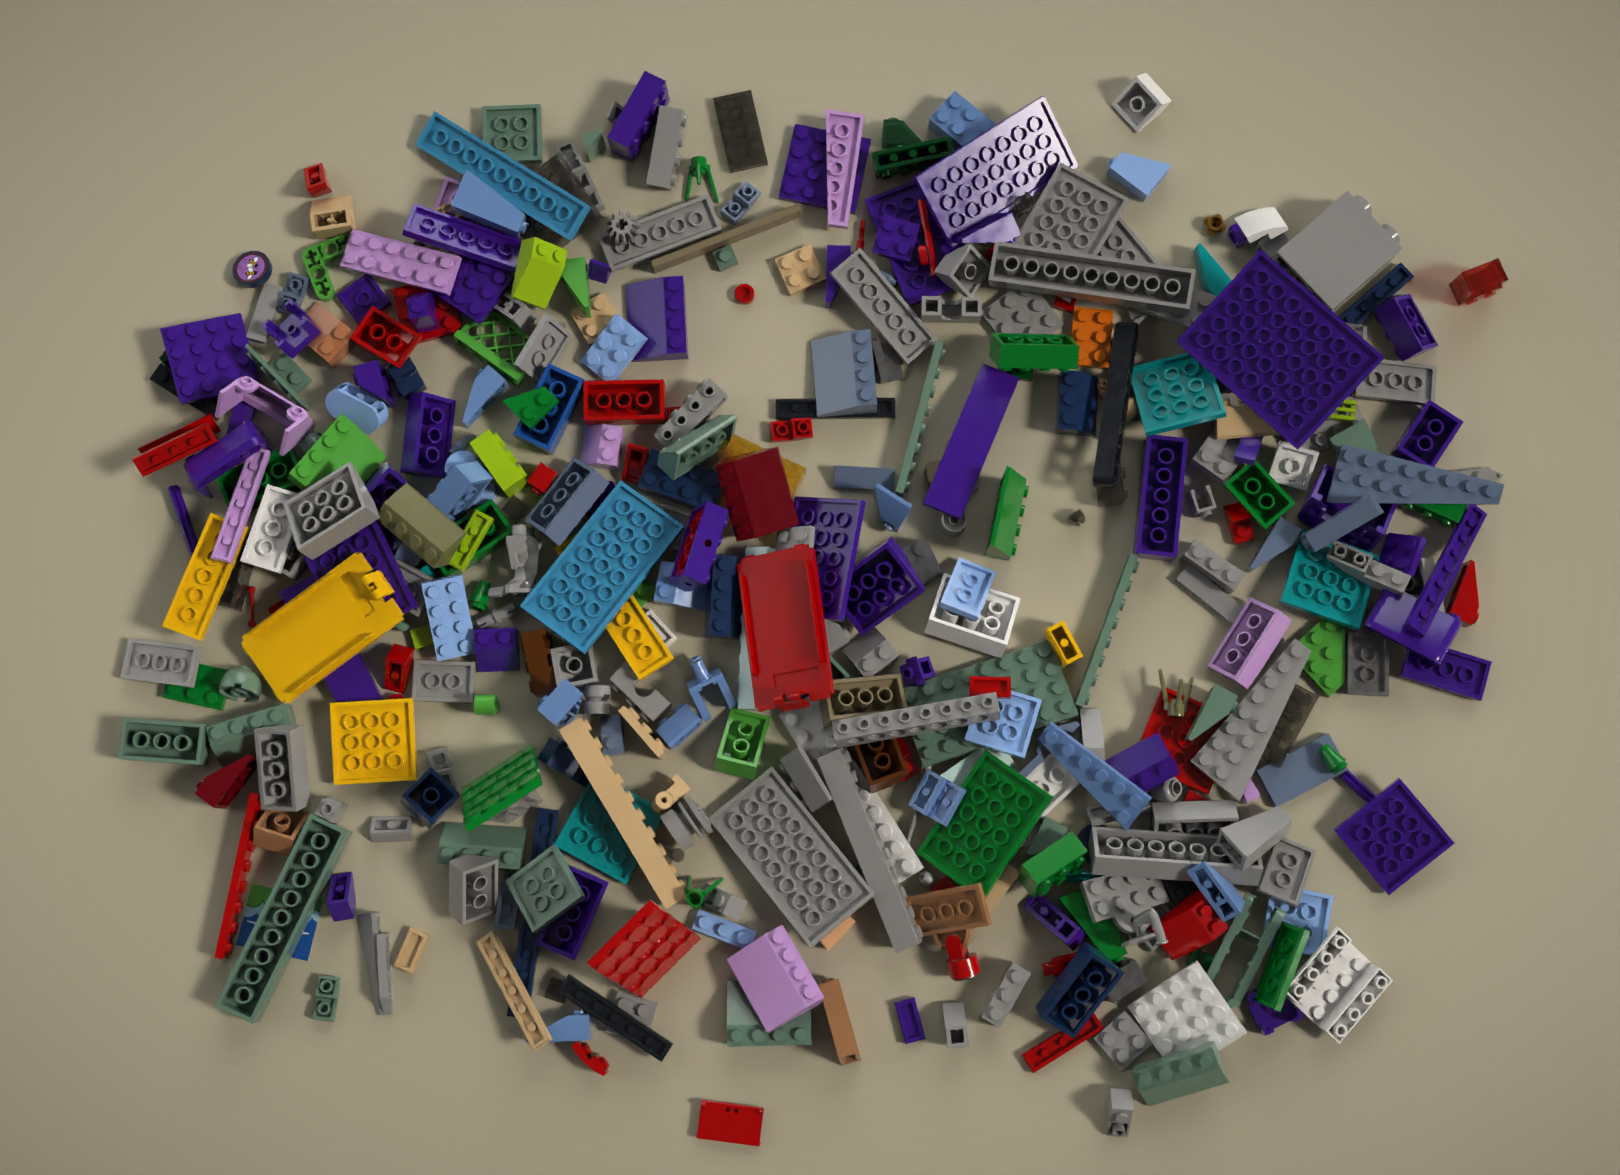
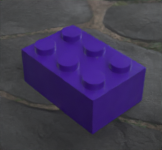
M1428 400L1420 407L1390 454L1396 458L1435 467L1464 421L1431 400Z

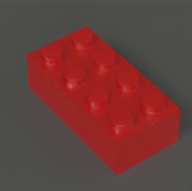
M664 379L583 381L584 422L586 426L599 424L646 425L666 423V385Z

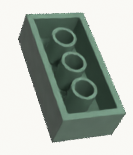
M123 718L118 759L208 766L210 742L206 727L210 725Z

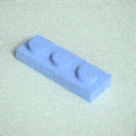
M701 909L698 910L691 928L742 949L754 941L757 931Z

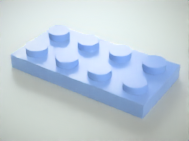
M462 574L421 582L437 662L474 654V631Z

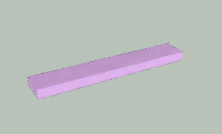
M261 449L245 460L210 557L212 560L228 564L233 563L271 456L270 450Z

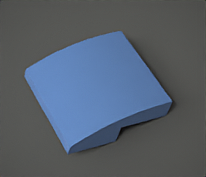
M927 769L908 805L947 827L967 790Z

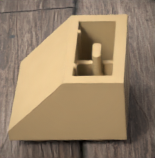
M352 195L312 201L310 221L312 232L317 239L336 237L344 233H351L352 229L356 230Z

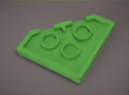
M1321 619L1298 641L1311 650L1302 671L1328 698L1344 684L1345 627Z

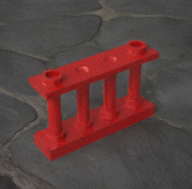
M210 413L139 447L138 450L141 454L133 457L132 460L142 477L147 476L217 442L215 434L220 432L221 429Z

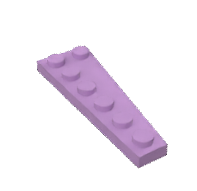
M826 109L828 227L848 229L865 118L863 114Z

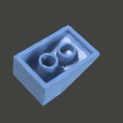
M661 561L654 602L661 605L706 612L707 584L691 592L668 583L674 563Z

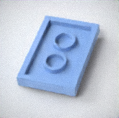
M615 314L581 362L604 381L618 380L648 338L619 314Z
M959 557L939 607L977 622L996 571Z

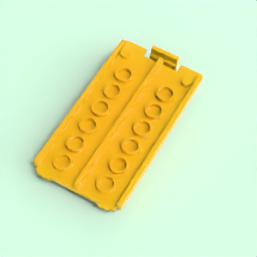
M355 552L242 636L244 640L241 642L243 650L251 657L273 689V694L281 703L286 702L289 704L404 620L402 617L404 614L394 599L391 598L387 602L383 599L384 596L392 595L395 591L380 570L369 573L373 569L362 553Z

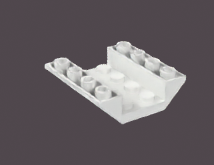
M1336 926L1294 975L1286 998L1299 1008L1313 1024L1340 1044L1393 980L1380 967L1371 963L1351 943L1352 939Z

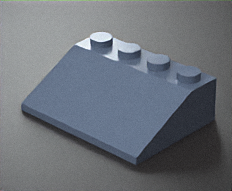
M871 330L848 331L811 341L817 417L877 413Z

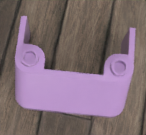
M240 377L219 391L215 417L219 418L243 400L288 427L284 430L279 452L281 456L289 452L309 432L314 430L315 422L303 408L253 380L251 377Z

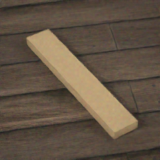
M489 932L479 939L476 944L532 1050L537 1051L553 1039L496 932Z

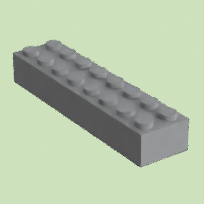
M1092 826L1088 842L1091 874L1193 881L1188 875L1187 870L1205 861L1231 884L1258 886L1264 868L1260 857L1246 870L1241 871L1216 844L1218 835L1136 829L1126 830L1122 828Z

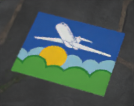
M256 884L251 885L236 945L245 946L273 888ZM322 899L319 900L292 958L308 961L323 903Z

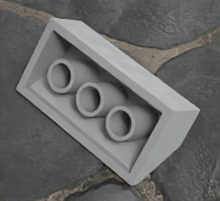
M285 724L254 729L261 810L297 812L309 806L310 794L304 725Z
M1235 800L1156 802L1151 804V831L1218 835L1220 828L1224 827L1222 821H1230V825L1239 822Z

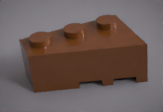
M546 629L520 633L523 653L526 656V671L530 674L531 681H529L530 692L534 693L536 697L548 696L557 687L550 649H553L551 633Z

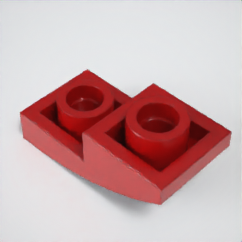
M793 418L790 421H771L769 423L771 443L813 438L811 418Z
M578 1041L571 1045L579 1058L592 1070L602 1076L609 1072L607 1068L610 1066L604 1056L601 1057L598 1053L591 1058L590 1054L592 1051L587 1042Z

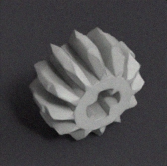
M620 210L618 216L612 213L613 220L607 219L609 226L606 227V232L610 233L608 235L609 239H615L617 245L621 240L624 245L627 244L626 240L628 239L633 242V236L639 235L637 229L640 228L639 223H636V216L631 217L629 211L623 215V212Z

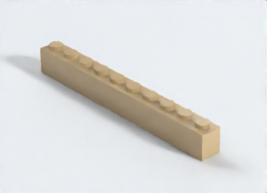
M580 717L559 731L663 906L667 909L687 896L685 893L686 885L682 879L677 880L674 875L677 872L671 861L667 863L664 855L667 854L661 843L656 845L653 839L656 837L651 826L646 827L642 820L645 819V816L640 808L635 809L632 804L635 799L629 790L624 791L621 786L624 783L618 772L614 774L611 766L614 764L608 754L603 756L600 751L603 746L598 737L593 738L589 731L592 730V727L587 719L582 720Z

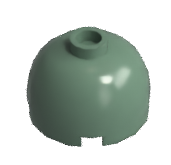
M240 666L239 668L227 671L223 675L219 685V693L234 701H237L238 697L246 698L244 702L247 703L256 702L261 694L262 683L258 675L251 671V668Z

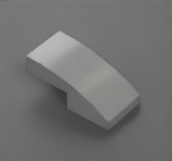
M448 746L427 751L430 766L454 789L457 788Z

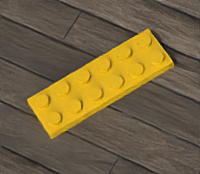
M210 513L162 625L165 628L199 641H203L250 530L249 527L245 526L232 564L212 560L210 557L224 521L223 517Z

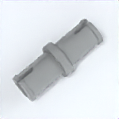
M511 602L499 609L494 608L492 612L476 618L478 626L480 625L479 628L485 629L495 623L500 624L504 619L518 614L517 607H514L515 603Z

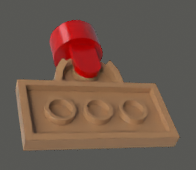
M976 883L907 896L905 899L908 906H911L914 910V921L916 926H920L923 937L933 935L934 941L940 950L944 949L948 952L949 959L946 960L950 978L953 981H963L979 975L981 969L977 954L974 952L969 953L967 946L972 942L974 936L973 928L992 924L982 884Z

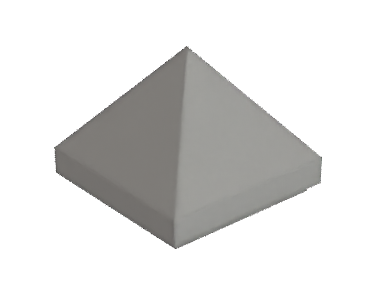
M613 101L606 119L615 124L624 107Z

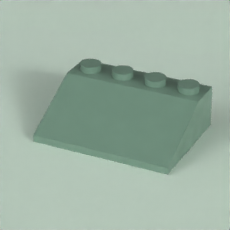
M727 981V1047L812 1045L811 1010L767 1034L739 982Z

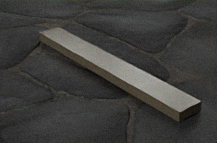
M795 204L651 261L654 272L656 274L800 218L801 210L799 205Z

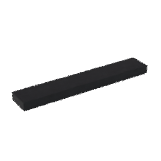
M816 398L776 399V420H791L793 418L895 419L896 417L895 398H877V413L817 417Z
M568 974L557 991L563 997L661 1062L674 1044L571 974Z

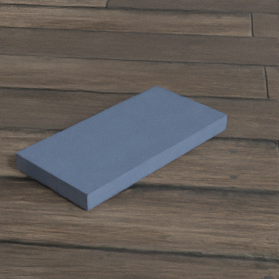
M1329 733L1255 771L1274 807H1278L1349 770L1345 767L1334 775L1332 771H1329L1321 754L1318 752L1321 747L1328 743L1330 747L1339 753Z

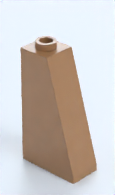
M825 979L818 986L824 996L823 1004L841 1066L860 1061L862 1059L839 979Z

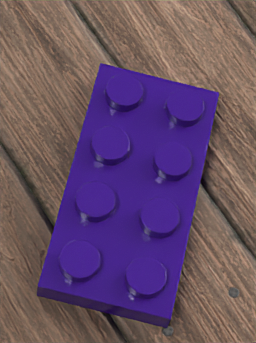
M1407 649L1400 677L1476 701H1482L1492 661L1448 649L1441 664L1436 667L1428 663L1426 657L1421 658L1416 653Z

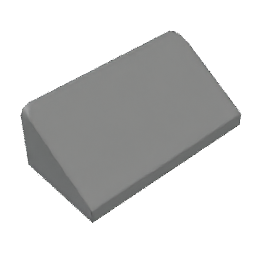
M413 816L372 817L369 833L372 842L413 841Z

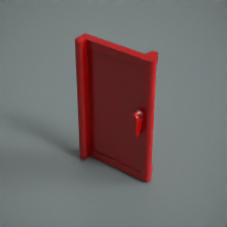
M702 1099L696 1137L698 1139L759 1147L761 1144L760 1136L764 1108Z

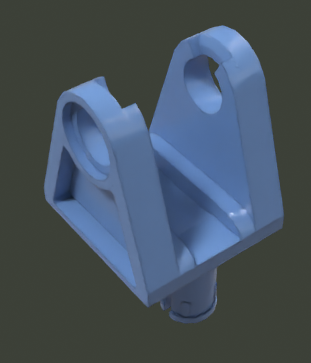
M700 655L691 658L689 663L696 677L687 681L686 684L704 722L711 719V715L700 691H702V687L712 682L714 685L718 683L729 708L737 707V703L720 668L717 667L707 671Z

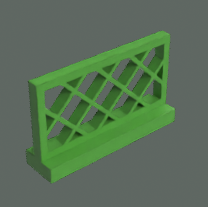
M493 310L489 313L492 321L482 322L481 325H478L470 319L461 330L455 332L453 335L455 344L486 366L492 367L498 374L517 388L522 384V379L526 374L514 367L517 357L513 358L512 349L524 348L525 340L528 341L530 338L529 335ZM504 324L508 332L496 333L495 325ZM493 325L494 334L482 335L481 327ZM479 327L478 336H470L466 333L470 328ZM519 335L523 338L522 344H511L510 336ZM508 337L509 345L497 346L496 338ZM494 338L495 347H485L483 345L482 339ZM510 349L511 358L502 359L499 357L498 351Z

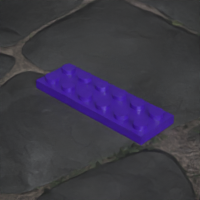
M415 203L402 233L403 236L513 273L516 272L522 240Z

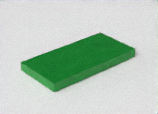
M1284 921L1281 923L1256 989L1257 995L1253 1000L1281 1012L1310 931Z

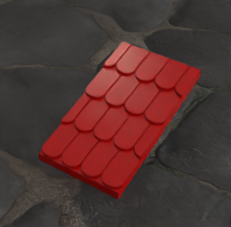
M649 900L587 963L596 972L642 998L701 938L652 900Z

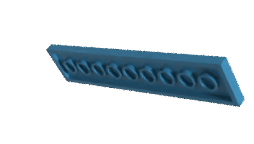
M435 111L415 143L417 147L464 175L466 170L470 171L513 206L569 241L573 240L591 209V206Z

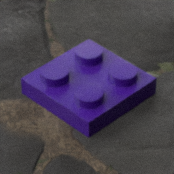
M882 215L872 254L910 264L920 224Z
M1388 533L1379 563L1414 577L1427 540L1420 536Z

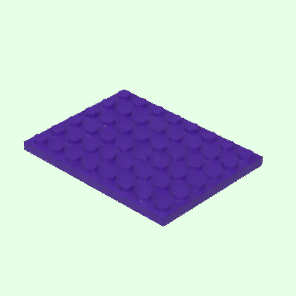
M1261 249L1176 341L1297 450L1385 358Z

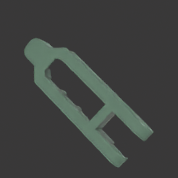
M1248 891L1243 897L1245 903L1241 914L1233 917L1229 929H1227L1206 971V974L1213 982L1220 972L1222 963L1227 954H1229L1236 936L1255 945L1231 995L1223 997L1230 1008L1240 1006L1286 912L1276 906L1260 937L1242 929L1250 907L1257 897Z

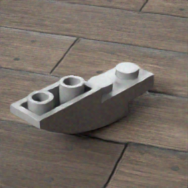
M1336 540L1326 556L1327 560L1342 571L1380 591L1384 588L1403 596L1411 579L1410 575L1373 560L1372 555Z

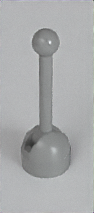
M923 871L918 875V883L922 887H930L934 883V875L929 871Z

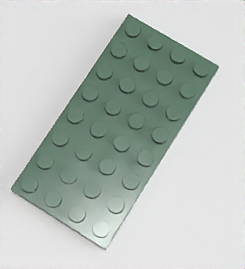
M1048 640L1002 656V659L996 657L927 680L926 684L903 688L908 708L969 697V676L1011 677L1012 691L1042 700L1033 731L1047 727L1051 721L1057 724L1079 715L1057 656ZM969 725L911 735L923 768L984 747L964 741Z

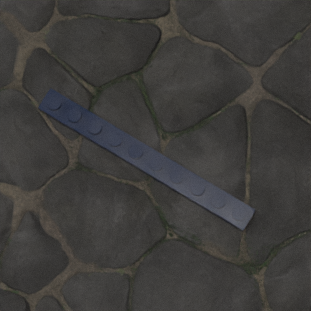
M538 808L530 862L555 844L559 810ZM522 913L514 968L532 999L540 946L536 943L542 930L538 933H533ZM508 1005L507 1016L515 1017Z

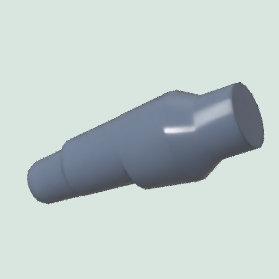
M879 269L889 283L896 287L898 281L893 275Z
M472 434L469 437H465L455 443L449 452L453 454L457 451H464L466 446L476 436Z

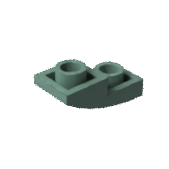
M319 975L312 1019L335 1022L340 989L339 977Z

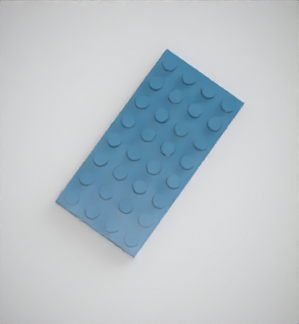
M620 480L521 603L520 607L585 655L685 527Z

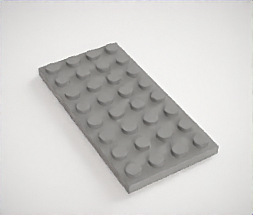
M772 766L709 817L713 826L810 948L814 947L876 895Z

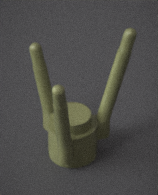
M1159 669L1164 710H1168V716L1184 717L1194 677L1189 679L1184 700H1181L1183 679H1179L1177 699H1170L1169 703L1163 671Z

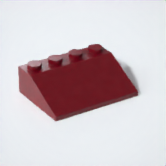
M778 447L722 458L715 464L737 542L764 536L799 524Z

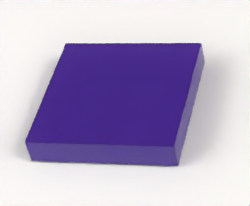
M365 274L336 295L358 325L372 306L383 312L392 305L372 276Z

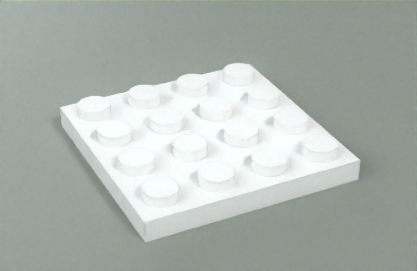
M1198 961L1190 964L1127 1005L1162 1057L1215 1041L1219 1051L1247 1034L1246 1029Z

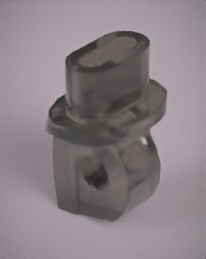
M1025 192L1022 196L1016 197L1014 201L1015 206L1008 213H1012L1014 219L1019 218L1024 213H1031L1032 207L1036 202L1030 193Z

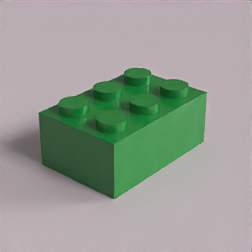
M1072 831L1023 863L1018 880L1032 898L1038 895L1041 897L1054 884L1058 886L1063 883L1069 874L1075 875L1081 871L1083 863L1086 861L1085 857L1088 850Z

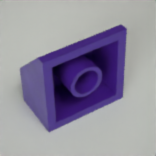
M378 360L354 366L355 373L353 374L355 384L359 385L360 389L383 400L389 407L395 408L396 404L385 368Z
M515 627L474 629L475 654L480 673L520 671L518 629Z

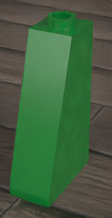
M1081 889L1058 897L1060 903L1084 931L1095 948L1105 954L1113 963L1124 959L1123 955L1128 953L1125 947H1121L1123 941L1118 928L1112 919L1093 924Z

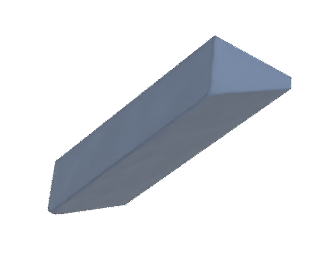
M835 465L833 488L875 490L876 485L879 483L886 489L893 491L895 469Z

